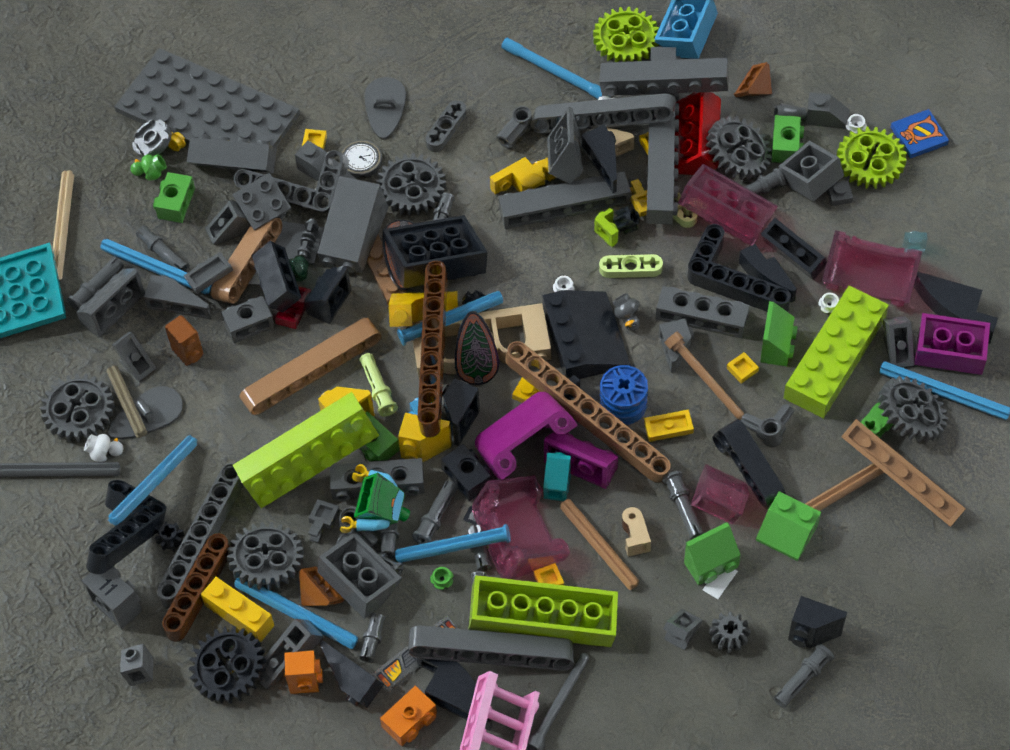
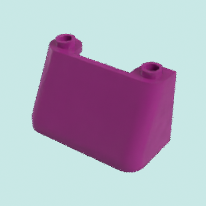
M538 392L479 433L475 438V447L496 478L503 480L515 470L516 460L510 451L543 427H550L558 434H566L578 425L572 416L549 393Z

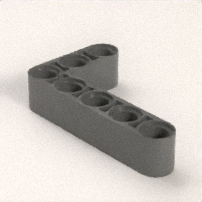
M336 150L329 151L324 158L316 190L277 178L273 179L281 192L285 186H288L289 193L284 196L287 202L329 213L339 176H346L349 159L342 152ZM339 155L341 159L340 164L334 166L333 159ZM241 169L235 173L234 183L237 187L244 188L264 175ZM248 174L250 178L248 184L244 185L243 178L245 175ZM333 176L335 183L332 187H329L327 180ZM307 191L309 198L306 202H303L302 194ZM327 197L329 204L323 208L321 204L322 199Z

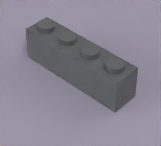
M198 135V138L190 137L187 163L233 170L246 169L253 172H270L274 174L277 148L271 146L269 141L257 140V143H250V140L238 138L236 142L230 141L231 138L218 136L217 140L211 139V136Z

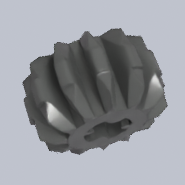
M730 611L727 617L720 613L719 620L713 619V627L710 628L709 634L713 636L711 640L713 644L719 643V650L726 647L730 654L733 647L740 651L742 645L748 644L749 639L747 637L750 636L751 630L747 628L748 620L741 621V614L733 617V613Z

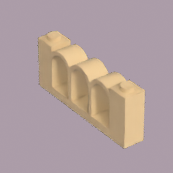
M542 303L478 313L485 320L490 330H492L498 357L503 363L506 364L507 349L501 345L497 329L515 326L523 327L525 345L545 361L551 360V346ZM463 319L446 326L445 337L458 335ZM422 336L413 339L419 379ZM518 352L511 353L515 358L521 357V354ZM444 358L443 373L456 374L454 359Z

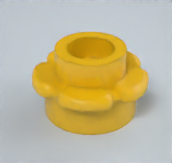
M172 132L168 147L174 151H179L186 146L185 137L179 132Z

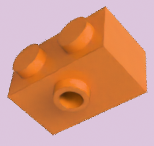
M314 651L285 653V677L290 694L319 692V683H323V669L321 668L320 659H316Z
M414 686L380 718L381 726L393 739L403 746L406 742H412L424 725L428 726L435 720L437 714L436 704L417 686Z

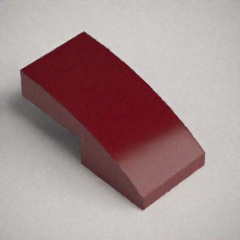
M298 286L302 298L285 312L279 311L275 317V324L296 329L306 309L304 300L307 294L311 293V289Z

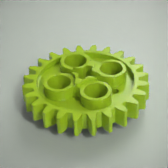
M619 7V12L611 9V15L605 12L604 18H598V23H595V30H593V43L596 45V51H601V57L607 55V61H610L612 58L615 59V62H619V60L622 62L642 61V57L649 59L651 47H658L654 39L659 27H657V21H652V15L646 17V11L638 13V8L631 11L630 7L623 11L622 7Z
M867 126L865 132L858 128L857 134L850 131L849 137L844 136L843 142L839 143L836 155L840 159L842 170H844L843 177L850 175L849 182L857 180V186L865 183V188H868L869 184H873L875 189H877L878 184L885 187L886 181L893 184L894 178L899 179L900 173L904 172L906 166L907 152L903 151L904 144L899 145V138L893 140L894 133L886 135V129H883L880 133L877 127L870 131ZM879 144L876 153L872 156L875 146ZM870 158H871L870 165H869L868 169H867L866 171H864V169H865L866 166H867V162H868V161L870 160Z

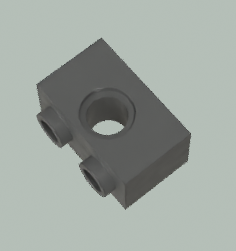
M263 296L251 298L245 303L231 306L221 311L224 324L233 343L275 328L271 312Z

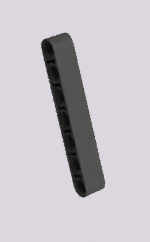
M655 94L541 105L534 111L531 128L537 133H551L568 107L573 109L579 130L594 129L602 125L616 127L667 122L674 115L676 100L670 94Z
M235 463L226 464L221 469L158 586L157 592L160 601L167 609L170 608L208 538L213 534L219 533L243 487L233 467ZM231 476H237L234 479H228ZM220 495H226L224 498H218ZM210 514H216V516L208 518ZM201 533H206L203 537H197ZM189 553H196L192 557H186ZM185 572L183 576L176 577L178 573ZM175 592L172 596L165 597L167 593Z
M414 626L409 630V654L415 658L561 671L569 670L574 666L573 642L566 638L432 626Z

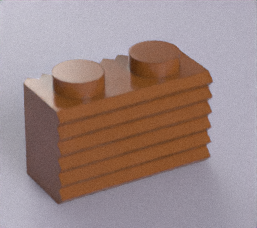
M183 315L178 316L165 326L171 349L182 360V363L188 366L191 363L197 362L204 353L198 332Z

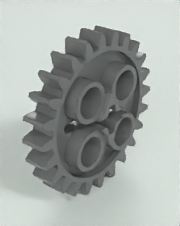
M730 116L726 119L722 117L708 131L709 135L706 139L709 142L706 146L712 148L708 153L715 155L713 161H719L718 167L722 168L724 166L726 168L725 173L727 174L731 171L734 178L737 174H739L741 180L745 176L748 180L752 177L757 178L767 169L772 158L769 155L772 149L766 147L769 141L763 140L766 135H760L758 133L760 128L754 129L752 122L749 125L746 124L745 118L740 122L738 116H735L734 119Z
M412 153L411 158L403 154V159L400 160L396 156L395 163L388 161V167L382 166V172L378 173L379 179L377 184H380L388 207L391 206L392 212L399 209L400 215L404 211H408V215L411 216L412 211L420 215V210L423 209L427 213L428 206L435 208V202H440L441 195L445 193V174H443L442 167H438L437 161L431 163V157L423 160V154L418 158H415L414 153Z
M76 373L75 379H71L67 375L66 382L58 379L59 386L51 385L53 391L45 392L47 399L41 400L43 406L40 407L42 420L45 422L46 428L50 429L51 434H57L60 440L66 435L68 442L75 437L77 442H79L81 436H84L87 440L91 433L97 436V429L104 431L103 423H111L109 417L114 416L112 409L115 408L113 395L109 387L105 386L103 380L98 382L96 376L89 380L88 374H85L80 379L78 373Z
M900 376L896 379L891 378L878 393L880 396L877 401L881 403L878 408L884 410L881 415L889 418L886 423H893V430H901V436L905 433L908 434L909 440L915 437L917 442H920L922 439L926 443L930 439L934 441L947 426L945 422L948 420V417L944 415L947 410L941 408L944 403L937 401L936 399L939 396L932 395L931 388L926 390L924 383L918 385L915 378L912 382H910L908 376L904 379Z
M261 522L259 528L252 524V530L249 531L244 527V535L236 533V540L230 541L231 547H228L227 556L230 572L233 571L234 578L240 577L241 584L248 581L249 588L254 584H257L258 590L263 585H266L267 589L270 590L271 584H275L277 588H280L281 581L286 584L289 583L288 576L296 578L295 571H300L301 564L304 563L302 541L297 540V533L291 534V528L283 531L282 524L278 525L277 528L274 527L273 522L268 527H265L264 522Z

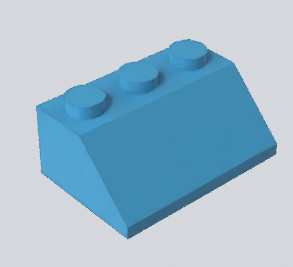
M671 0L654 39L655 42L662 47H676V56H680V58L699 59L718 14L714 0Z

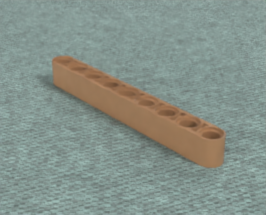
M520 341L509 344L505 361L510 368L540 392L549 393L577 422L653 482L663 481L662 478L668 474L671 465L670 461L527 345ZM518 352L521 354V357L515 358L511 353ZM535 366L539 369V371L533 372L529 369V367ZM553 380L557 385L550 386L546 381ZM564 395H572L574 400H567ZM582 409H589L592 414L587 415L582 412ZM600 423H606L610 428L604 429L600 426ZM624 437L628 443H621L617 438ZM641 451L646 457L640 458L635 452ZM653 466L662 467L664 472L655 471Z

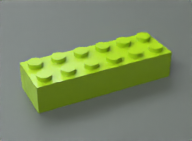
M848 286L786 383L783 399L824 419L882 326L883 319H886L889 304Z
M350 392L233 464V467L242 484L262 509L360 447L371 442L379 434L353 392Z
M475 575L471 594L469 630L566 638L578 644L612 647L616 637L618 592Z

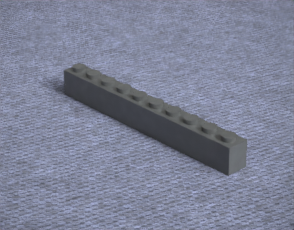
M651 47V61L680 60V56H676V47ZM667 93L672 95L675 100H679V93ZM676 103L674 115L670 121L649 123L647 224H673V215L677 216L678 202H673V200L678 198V185H674V182H678V169H674V165H678V152H674V148L678 149L679 136H675V132H679V119H675V116H679V103Z

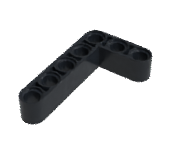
M719 224L707 226L688 264L687 278L690 284L768 312L769 301L776 303L788 312L791 294L786 288L715 263L723 247L724 229Z
M122 480L110 481L105 499L106 507L113 511L135 487ZM148 495L125 520L90 545L86 563L87 570L93 574L107 572L157 533L156 528H161L164 524L166 505Z

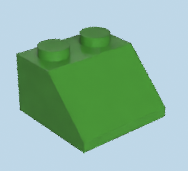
M770 301L760 363L787 367L788 358L793 359L795 345H790L791 339L796 340L798 326H793L794 316Z
M778 492L768 509L756 541L798 561L819 525L821 512L786 494Z
M728 522L686 542L684 564L698 586L703 583L713 582L718 575L724 572L730 573L739 565L740 552Z

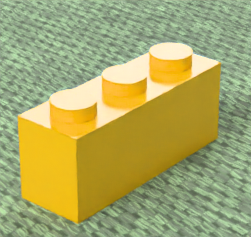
M217 577L201 593L204 605L233 626H236L239 630L244 628L248 634L251 632L256 637L255 639H258L260 642L274 627L272 615Z

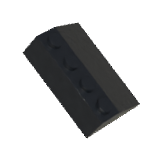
M465 215L383 229V236L396 276L403 288L425 285L426 266L432 261L444 263L447 280L486 273L488 252Z
M561 290L542 295L546 322L563 375L566 378L570 379L575 375L578 379L604 374L609 369L618 365L631 366L605 291Z

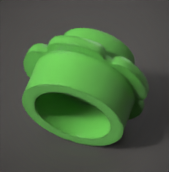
M438 567L433 571L430 581L439 590H443L445 587L449 588L453 584V573L446 567Z

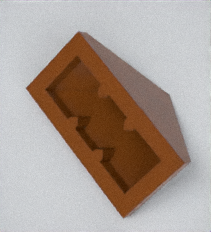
M765 62L753 65L734 93V96L747 97L772 94L769 64Z
M316 566L300 570L302 606H328L342 603L345 600L317 572L318 568Z

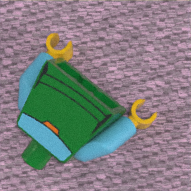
M363 464L357 465L355 471L362 473H353L352 475L354 481L362 482L354 515L357 521H353L349 516L343 517L341 522H347L350 526L340 527V531L342 533H349L352 528H357V531H377L386 529L389 525L395 524L399 520L405 522L409 518L410 510L402 506L405 494L398 488L391 475L375 470L367 471Z

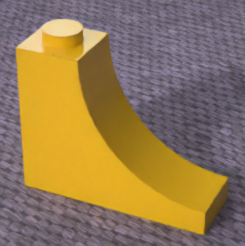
M458 291L447 292L446 312L458 307ZM424 293L391 294L389 301L390 327L412 326L414 323L423 320Z

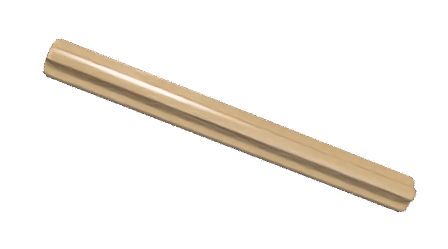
M70 170L63 171L61 175L53 241L59 281L63 276L74 174Z

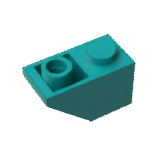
M561 452L547 453L543 487L544 499L565 501L568 496L571 480V456Z

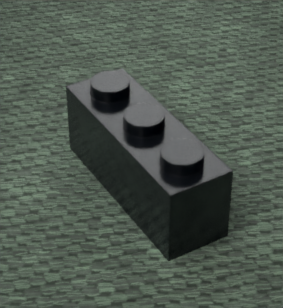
M776 218L761 233L764 242L813 281L828 265L823 255Z
M269 241L252 255L255 264L254 268L258 273L260 286L265 295V302L271 309H276L283 313L302 298L284 247Z

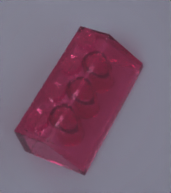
M702 164L686 184L678 201V204L687 210L703 217L706 221L719 224L725 232H729L751 246L759 239L778 207L705 164Z

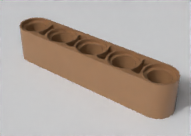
M274 218L256 230H253L252 226L249 227L228 260L233 271L216 281L212 286L211 296L214 300L232 304L239 300L256 273L252 255L269 241L275 243L282 231V221L280 218Z

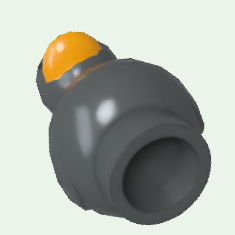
M625 293L613 301L615 306L614 313L618 319H625V326L628 330L635 331L640 326V320L632 314L637 312L640 303L637 299L630 298L629 294Z

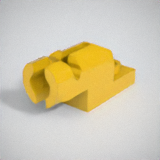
M524 157L490 176V189L496 195L501 191H506L513 185L518 192H522L527 189H536L539 186L545 185V180L552 181L557 177L548 173V157L533 164Z

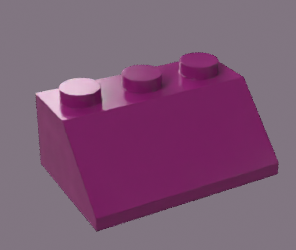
M922 313L914 365L982 375L987 361L990 323Z
M552 432L544 439V463L547 460V453H564L571 456L572 475L607 489L618 469V456L612 451L599 449L589 441H581L574 438L570 433L558 434Z

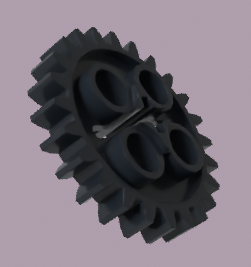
M224 626L223 633L214 629L215 636L211 637L209 634H206V642L199 640L201 649H193L197 657L190 658V661L195 665L189 667V671L193 673L190 679L195 683L194 687L198 691L200 690V694L203 697L207 696L212 702L216 699L220 704L226 699L229 704H232L233 697L241 701L242 693L250 696L248 689L250 687L257 689L254 682L255 680H263L258 674L259 672H266V669L261 664L267 662L264 656H261L265 653V650L260 647L261 642L255 639L256 637L251 632L248 634L244 628L239 632L236 626H233L230 632ZM235 645L234 650L231 651V652H228V649H229L231 646ZM217 649H220L223 656L228 660L229 665L238 675V681L235 680L233 674L227 669L226 664L217 654ZM216 659L215 663L208 667L209 663ZM244 663H247L246 668L243 669V670H240V667H241ZM228 677L227 682L220 685L222 679Z

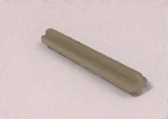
M116 365L108 367L107 374L137 438H141L147 434V430L119 368Z

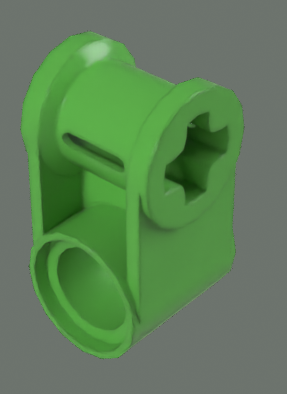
M880 402L876 403L861 421L863 425L879 438L893 426V423H886L889 419L888 417L881 415L884 410L878 408L881 404Z

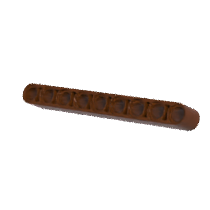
M441 261L428 263L425 270L417 416L421 434L429 438L435 437L441 430L448 288L446 268Z

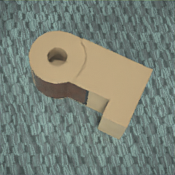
M635 507L625 509L622 514V528L629 536L626 539L625 546L628 557L650 552L651 540L641 511Z

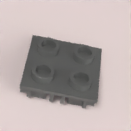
M270 172L232 194L253 230L258 229L276 217L284 218L287 215L286 211L291 209Z
M309 219L305 224L282 221V231L277 238L276 244L286 249L289 261L314 264L324 227H318L315 219Z

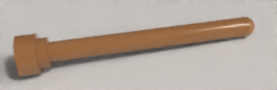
M678 331L671 335L664 344L670 350L678 351L737 419L741 420L744 415L743 411L684 346L685 342L682 335Z

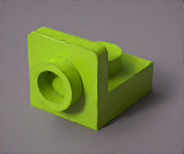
M609 208L596 216L594 231L609 246L613 247L618 243L619 231L613 223L614 211Z

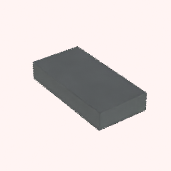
M219 252L185 274L184 278L194 292L198 294L232 272L233 268L222 253Z

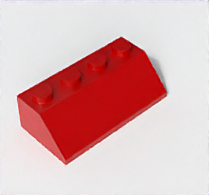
M712 92L692 93L676 102L679 103V116H675V119H679V132H675V136H679L678 149L674 148V152H678V165H674V169H678V174L704 175L719 166V161H713L715 155L708 153L712 148L706 146L709 142L706 137L709 135L708 131L714 123L720 120L721 98Z

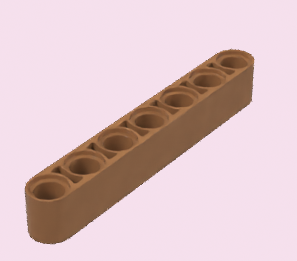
M363 318L246 387L240 393L239 398L252 415H258L374 346L380 341L382 335L369 318Z

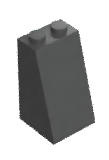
M339 176L317 253L324 266L328 268L346 266L348 267V272H363L389 208L380 184Z

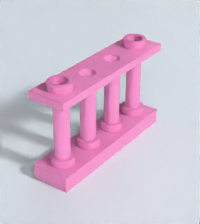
M489 671L478 676L460 750H479L482 741L502 750H526L534 714L539 708L538 698L540 693L534 691L524 697H520L498 687L496 683L498 674ZM492 697H498L521 707L518 720L493 710L492 706H490ZM489 718L514 729L513 743L486 732L485 725L487 719Z

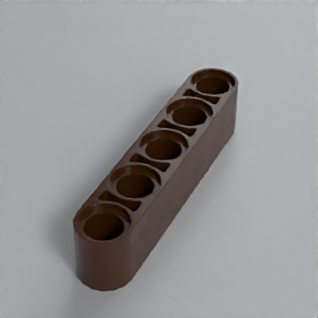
M217 533L208 538L164 616L162 625L169 640L177 642L185 638L204 604L201 593L215 577H219L227 563L228 547L230 546L225 535ZM217 546H224L220 550H214ZM207 565H213L208 570L203 569ZM196 585H202L199 589H192ZM184 605H191L188 609H181ZM176 624L180 625V626H179L177 629H175V630H171V629H170L171 626H173V625H176Z

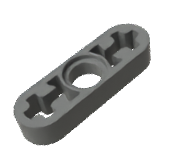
M462 101L450 102L427 133L426 146L430 151H441L465 119L466 106ZM443 123H450L452 125L449 129H442L440 126Z

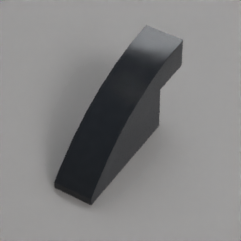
M917 272L914 288L936 315L990 323L988 343H991L998 318L976 312L983 290Z
M417 658L418 666L434 673L425 690V695L437 706L467 720L476 687L475 681L457 661ZM488 718L485 729L490 731L492 720Z

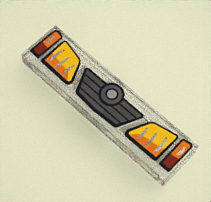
M445 616L432 626L459 629L448 616ZM408 645L373 672L372 675L384 684L382 688L389 693L421 667L417 664V658L409 654Z

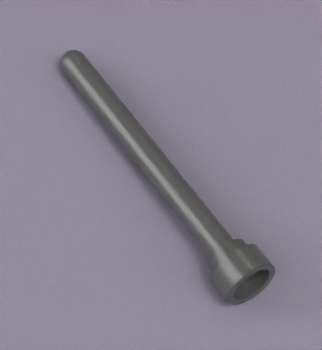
M587 653L580 655L537 732L529 735L527 750L544 749V742L546 741L544 737L589 661Z

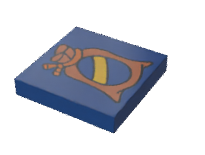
M929 109L892 122L890 126L896 137L900 139L899 142L904 144V150L910 159L946 146L949 143L947 136Z

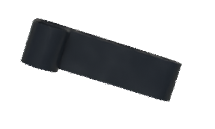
M736 419L719 429L712 436L717 449L721 453L726 451L729 453L762 506L767 507L771 505L778 492L786 494L782 483L741 420Z

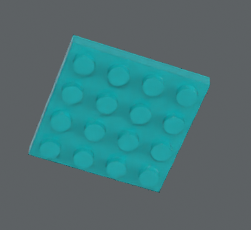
M50 242L0 257V338L67 318L53 246Z

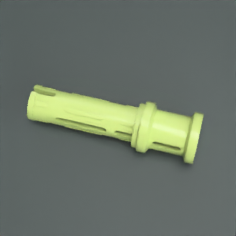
M366 353L360 357V362L372 387V398L378 404L379 415L390 416L398 410V406L392 400L390 387L384 384L373 354Z

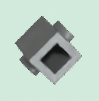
M144 644L121 650L120 673L130 686L153 680L154 657Z

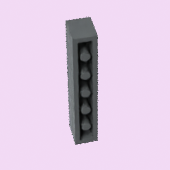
M728 58L601 63L599 80L602 96L728 91Z
M625 171L616 172L617 192L615 193L611 192L601 176H592L588 179L573 180L571 184L567 182L558 185H548L542 188L527 189L522 192L507 193L499 196V210L504 228L508 229L629 205L631 191Z

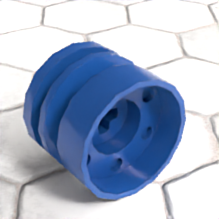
M618 365L609 369L603 375L600 382V405L625 425L638 422L644 416L647 409L648 383L646 377L640 370L629 365Z

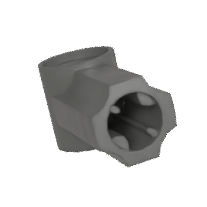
M525 106L517 107L513 111V117L497 135V140L507 149L512 148L523 134L529 133L532 130L531 111Z

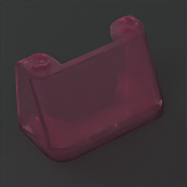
M835 230L822 283L826 284V289L838 291L839 288L846 290L848 286H851L870 296L890 300L891 305L904 307V304H909L922 251L911 249V251L907 250V252H904L905 248L900 247L899 249L858 239L856 236L850 239V236L846 235L845 232Z
M535 475L487 481L473 502L474 518L483 531L501 528L504 524H507L509 527L510 543L503 541L488 544V550L498 573L504 579H517L533 573L534 570L554 563H560L570 554L569 547L562 538L551 539L536 506L542 496V488Z

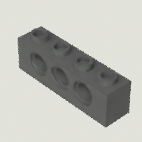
M662 286L656 307V320L672 322L686 319L687 325L692 328L741 339L743 338L749 314V305L743 302L724 300L717 296L711 297L701 295L698 292L679 290L676 287Z
M422 458L333 464L330 466V488L333 500L347 501L350 498H359L362 482L354 485L350 484L354 481L352 479L353 473L362 474L355 471L356 466L359 464H363L367 471L375 470L391 475L398 488L405 495L416 496L425 493ZM398 478H405L403 481H396Z

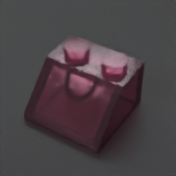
M706 464L691 505L733 524L743 514L749 497L748 483Z

